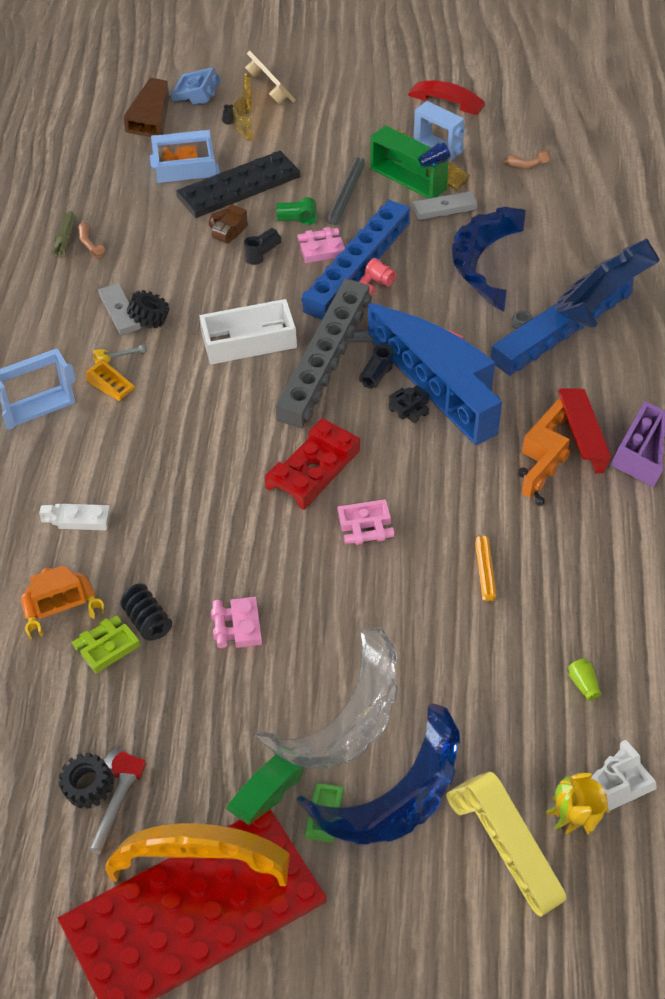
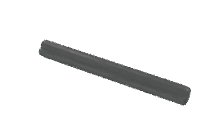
M356 157L328 215L329 224L337 225L364 168V158Z

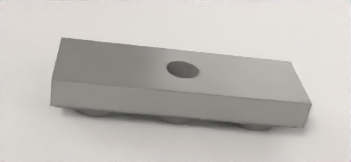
M469 191L414 201L413 209L418 220H428L433 217L476 210L477 202L472 192Z
M119 283L98 289L99 296L120 335L129 334L141 329L140 322L135 323L134 319H130L129 314H127L129 302Z

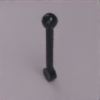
M520 468L519 476L524 478L528 474V469ZM536 491L533 494L536 498L535 502L538 506H542L545 503V499L540 497Z

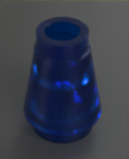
M437 143L419 156L418 160L422 168L447 162V159L450 158V151L445 143Z

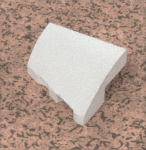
M627 740L620 743V750L614 757L609 756L605 761L604 767L597 770L591 777L602 785L607 794L609 811L657 789L656 781L642 766L640 755Z

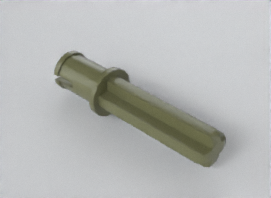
M72 211L65 213L59 233L55 235V245L52 249V254L55 257L58 256L59 252V258L64 257L66 249L71 243L70 236L77 218Z

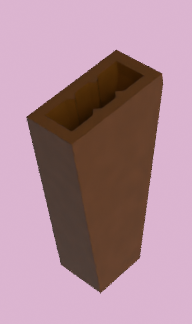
M149 78L123 116L126 133L147 137L163 135L169 102L167 80Z

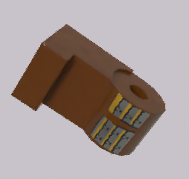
M230 204L227 208V214L214 224L212 237L229 244L248 226L247 210Z

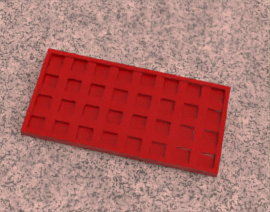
M271 809L250 825L240 819L227 827L260 836L286 850L290 854L286 886H280L278 879L274 875L257 872L251 869L248 863L239 859L169 857L57 917L97 999H157L327 902L326 895Z

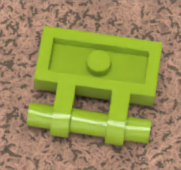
M117 615L109 620L105 618L99 622V626L89 632L87 630L79 634V638L72 641L76 651L86 646L80 650L81 656L95 674L140 647L139 639L125 623L115 628L122 624Z

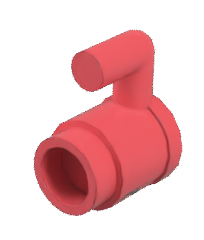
M373 258L367 264L365 274L358 282L369 285V294L373 295L376 288L368 283L373 280L380 285L389 287L395 281L396 271L379 259Z

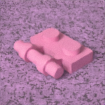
M325 227L320 231L312 232V230H308L305 233L297 234L305 263L336 258L345 249L341 237L333 238L339 236L338 228L330 229V227Z
M386 499L337 507L342 532L352 530L353 533L344 535L345 545L355 543V546L362 545L363 542L372 540L381 542L385 541V538L394 537L393 527L383 528V525L391 524ZM374 527L372 531L361 532L363 528Z
M256 597L230 600L231 608L227 609L223 607L221 600L213 601V609L211 610V619L215 622L213 638L217 641L218 648L227 647V640L234 639L236 648L262 645ZM233 620V627L228 628L225 626V621Z

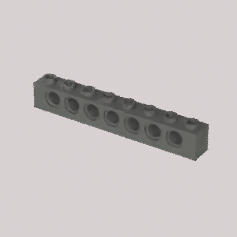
M344 279L276 404L277 421L303 428L306 421H310L315 403L318 404L320 402L323 388L329 385L331 373L336 371L340 355L345 354L349 338L352 339L354 337L356 325L361 323L363 319L364 309L368 308V304H371L372 295H369V285Z

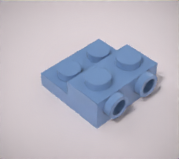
M214 67L182 74L170 97L173 102L190 99L192 105L198 103L205 104L215 95L216 86L221 84V78L216 73Z

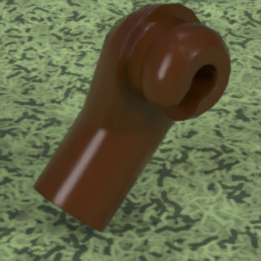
M227 209L211 214L208 223L211 229L217 221H220L227 214Z

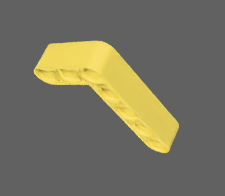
M487 772L472 777L446 793L450 806L458 815L476 812L528 904L538 916H544L566 901L567 897L564 889L502 783L494 773Z

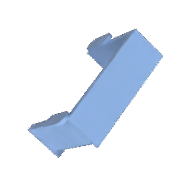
M210 130L151 136L153 154L150 155L151 168L156 170L157 183L208 178L220 174L219 165L215 163ZM199 141L207 142L209 157L159 162L157 146Z
M58 348L0 369V402L7 429H13L19 424L75 404L71 385L76 380L73 366L65 362ZM56 363L60 386L9 404L2 382Z

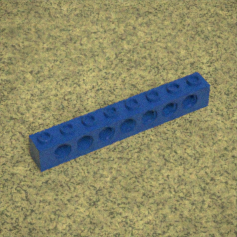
M388 200L381 206L374 217L369 219L366 226L360 229L357 236L352 241H349L346 248L336 256L333 263L326 267L324 273L315 279L308 291L306 290L303 293L301 299L303 313L322 320L344 279L358 282L364 276L367 264L373 258L380 259L410 224V207L392 200Z

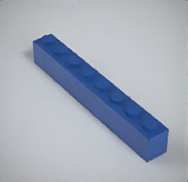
M634 278L627 281L604 299L592 312L595 319L599 318L604 312L614 308L617 303L629 298L633 292ZM556 303L492 345L491 359L495 362V366L511 376L585 326L559 314L555 308L558 305Z

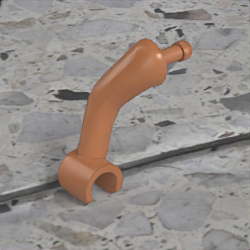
M549 150L539 151L538 157L532 160H524L512 154L508 159H504V163L512 167L530 169L538 164L549 162L551 155Z
M82 222L78 226L80 241L90 250L92 257L98 259L104 255L105 248L102 244L95 246L90 241L89 233L91 227L88 223Z

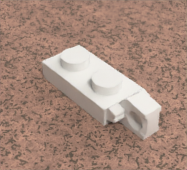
M42 505L39 515L41 522L57 525L58 529L107 530L111 509L110 505Z

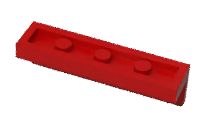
M560 388L558 394L582 459L590 460L595 473H604L611 455L585 388Z

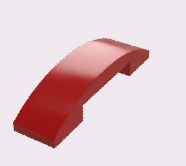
M421 81L416 83L408 93V96L424 101L429 96L458 103L460 104V111L478 115L485 106V102L470 90L445 81Z

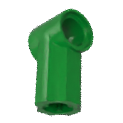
M305 197L299 202L276 203L277 221L299 220L305 225L313 224L317 219L316 201L310 197Z

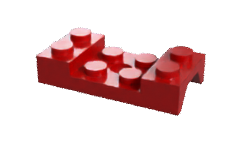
M321 418L308 431V439L283 464L279 461L264 476L265 489L270 491L278 487L293 496L301 509L305 510L360 452V437ZM311 464H316L319 467L309 468L308 466Z

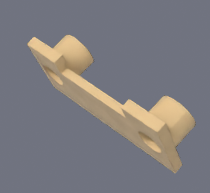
M249 50L247 54L252 61L245 67L255 79L264 71L277 85L269 94L279 105L287 97L294 103L296 99Z

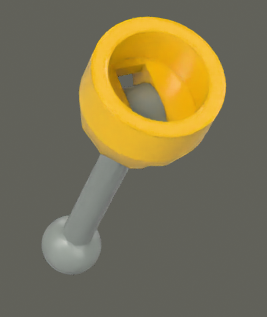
M142 344L138 348L109 353L105 349L93 350L94 362L97 364L103 359L109 363L113 357L136 352L145 353L147 346Z

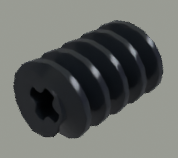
M135 584L122 595L120 600L122 609L145 640L153 641L160 639L170 631L172 620L168 618L166 612L163 611V608L158 604V601L153 597V594L145 584Z

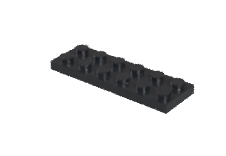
M279 150L194 184L187 185L176 190L177 198L195 218H198L300 178V170Z

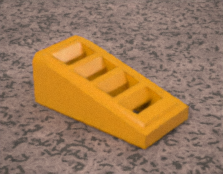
M103 359L86 371L85 380L89 384L117 401H120L135 389L131 382ZM121 387H124L125 389L122 390L120 393L117 391Z

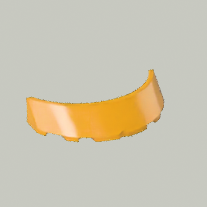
M168 824L148 828L128 837L108 859L105 870L111 882H118L120 870L129 868L132 858L135 857L232 858L248 863L251 869L257 872L274 875L278 879L280 886H286L290 854L265 838L238 829L209 824Z

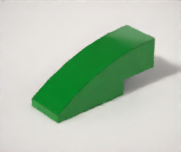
M285 749L281 750L245 783L229 802L226 810L250 825L280 803L284 792L301 780L306 763Z

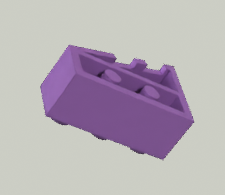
M644 401L611 463V466L652 487L655 486L663 471L664 410Z

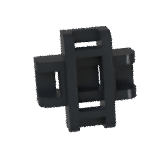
M419 385L406 389L402 387L389 396V410L391 412L396 411L398 417L402 420L408 418L411 422L416 423L419 421L420 416H427L429 414V408L426 404L429 402L430 394Z

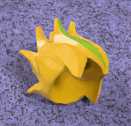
M577 773L570 777L567 776L557 785L555 796L551 798L555 801V805L546 811V815L556 814L557 817H560L554 827L555 830L569 823L565 834L568 835L578 827L584 826L588 835L590 834L589 832L594 831L596 825L603 818L604 813H610L607 794L599 782L590 778L592 776L591 773Z

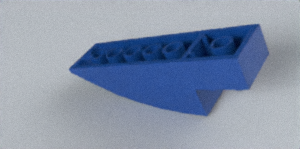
M368 304V334L370 337H374L372 342L375 345L385 343L393 348V363L415 385H419L430 394V400L475 446L497 435L502 401L498 395L492 392L495 362L467 341L440 326L422 318L378 304Z

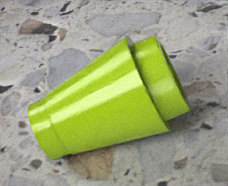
M587 658L579 659L568 666V676L586 697L587 701L594 700L602 694L593 663H589Z

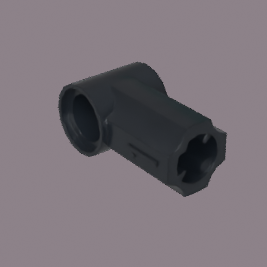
M270 228L258 237L251 236L244 240L245 262L252 265L261 263L263 255L281 243V236L278 231Z
M381 343L373 348V355L359 376V381L364 387L369 389L377 388L384 375L392 370L393 348L390 345Z

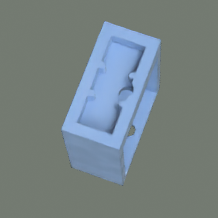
M426 101L415 110L414 139L449 156L451 161L463 152L465 119ZM432 123L449 130L448 142L432 134Z

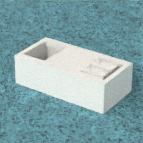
M286 299L199 315L202 337L210 365L297 348L296 328ZM229 334L230 338L216 341L210 340L211 337L222 336Z

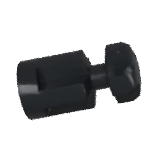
M232 104L224 105L222 122L227 125L232 124L234 119V106Z

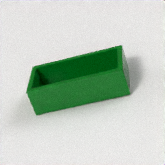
M386 125L370 136L371 170L428 199L436 198L447 190L449 156Z

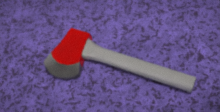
M118 748L112 750L104 759L113 774L112 777L119 778V781L91 845L90 851L94 854H101L127 790L136 779H141L147 765L145 759L132 756Z

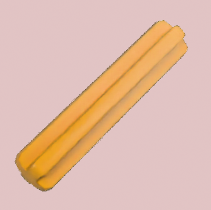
M478 536L475 544L482 599L484 601H494L497 593L490 541L487 536Z

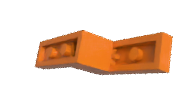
M560 398L524 436L522 454L538 461L524 477L522 494L528 498H531L536 491L539 492L543 488L546 479L555 474L558 465L561 462L565 463L570 454V450H568L570 439L555 432L557 426L567 420V415Z

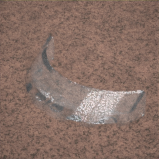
M364 628L361 631L362 665L358 683L347 706L332 723L315 734L299 739H277L273 733L257 732L254 737L282 759L308 768H331V766L341 763H348L363 754L368 749L370 743L375 742L390 719L388 713L392 701H396L398 687L395 684V661H398L397 653L385 632L381 628Z

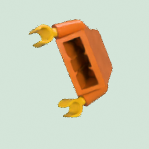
M59 566L54 569L45 568L41 573L30 578V586L23 593L21 604L25 620H28L25 631L31 640V632L34 629H38L41 637L44 633L40 623L36 621L37 617L41 619L84 604L87 600L89 602L88 613L91 618H95L94 608H99L102 614H104V603L100 599H95L96 593L86 575L74 571L71 572L66 566Z

